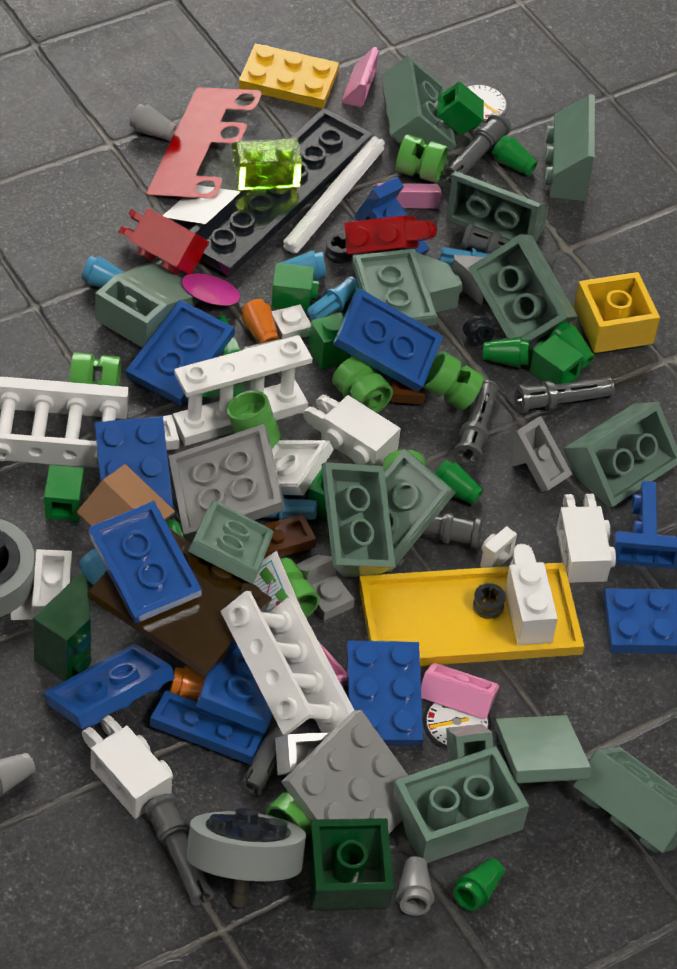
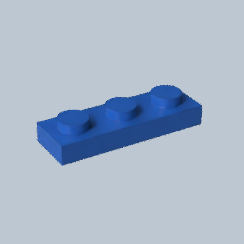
M169 691L164 692L150 718L151 727L251 765L265 734L196 707L197 702Z

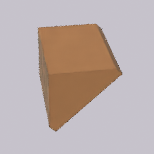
M124 464L101 481L79 508L77 514L91 527L152 501H155L165 522L175 511Z

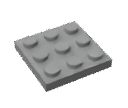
M264 424L168 456L183 534L189 542L193 541L212 500L252 520L286 510L269 434Z
M356 710L341 722L281 783L310 823L311 820L387 818L390 833L402 821L394 781L406 777L408 774L363 711Z

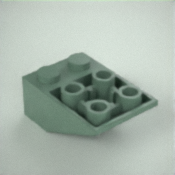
M154 263L117 274L95 293V320L143 348L179 300L194 307L200 299L192 296L184 289L181 277Z

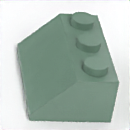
M409 55L381 74L383 82L382 92L387 106L385 111L389 119V134L392 139L397 143H402L405 135L410 134L423 138L425 144L433 141L447 145L448 150L454 149L456 141L453 129L437 116L438 96L446 91V87Z
M587 95L557 112L554 116L553 126H547L545 143L551 144V146L546 148L545 164H550V167H546L544 184L550 185V198L586 201L595 157V95Z
M455 171L453 173L447 220L465 227L471 222L474 223L476 228L492 233L496 230L502 234V238L512 240L520 234L532 235L535 242H537L545 228L548 212L547 206Z
M520 234L468 267L507 338L522 336V339L530 340V343H533L550 335L560 324L564 322L570 323L578 318L577 313L532 235Z
M659 402L634 403L563 448L575 477L608 507L617 505L641 488L642 481L652 482L677 465V445Z
M330 462L321 464L333 567L344 577L379 575L395 568L384 466Z
M496 746L394 781L406 835L417 857L425 859L427 863L521 831L524 828L529 805Z
M621 747L597 749L589 761L591 766L590 779L577 780L574 784V787L582 792L580 796L582 800L594 808L599 809L602 807L611 814L610 820L621 829L629 831V829L633 830L641 836L640 843L655 853L674 850L677 847V788Z

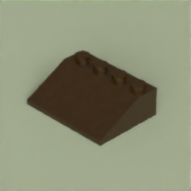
M169 527L202 589L200 597L136 624L132 620L108 571L89 590L87 597L206 677L238 647L221 611L245 591H251L261 612H266L272 597L261 591L258 586L188 552L192 543Z

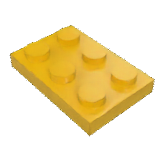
M255 43L239 79L238 89L258 90L262 95L323 109L337 77L339 63Z

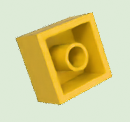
M639 272L579 281L573 308L578 315V319L594 353L654 344L660 316Z

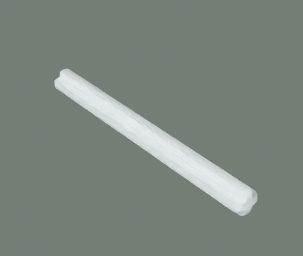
M373 136L361 148L284 239L283 248L286 251H290L292 254L299 252L384 150L383 145L385 144L383 139Z

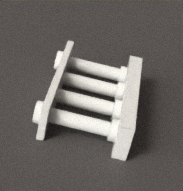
M300 335L174 369V374L186 397H189L188 409L173 413L174 424L184 446L234 432L226 408L233 398L234 384L251 380L250 391L257 390L267 395L273 411V417L276 420L304 413L308 408V402L295 380L296 367L312 363V357ZM282 371L281 384L264 388L266 375ZM220 388L219 401L202 405V393Z
M0 377V461L99 468L96 441L79 439L82 415L102 417V421H112L115 418L127 419L128 387ZM15 410L35 411L31 435L11 434ZM48 413L69 414L65 438L45 437Z
M245 591L221 611L283 735L290 734L309 718L316 720L322 733L332 732L355 711L295 598L285 599L272 611L266 613L260 611L251 591Z

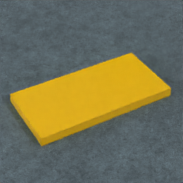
M564 562L544 564L558 619L553 643L517 645L507 598L502 614L493 619L480 617L473 609L474 593L480 585L485 583L496 584L505 592L509 566L359 577V589L368 640L419 642L420 666H430L434 662L444 665L582 655L584 650V642ZM484 598L483 602L488 603V598ZM490 599L491 604H494L495 600Z

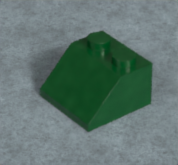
M82 573L77 575L33 617L34 661L64 681L86 670L92 660L90 607L87 597L86 576Z
M387 818L311 820L309 877L312 910L389 907L394 891Z

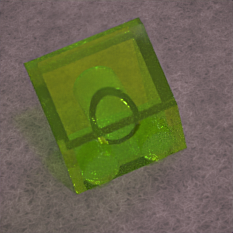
M298 139L236 141L231 144L239 190L300 187L302 157Z

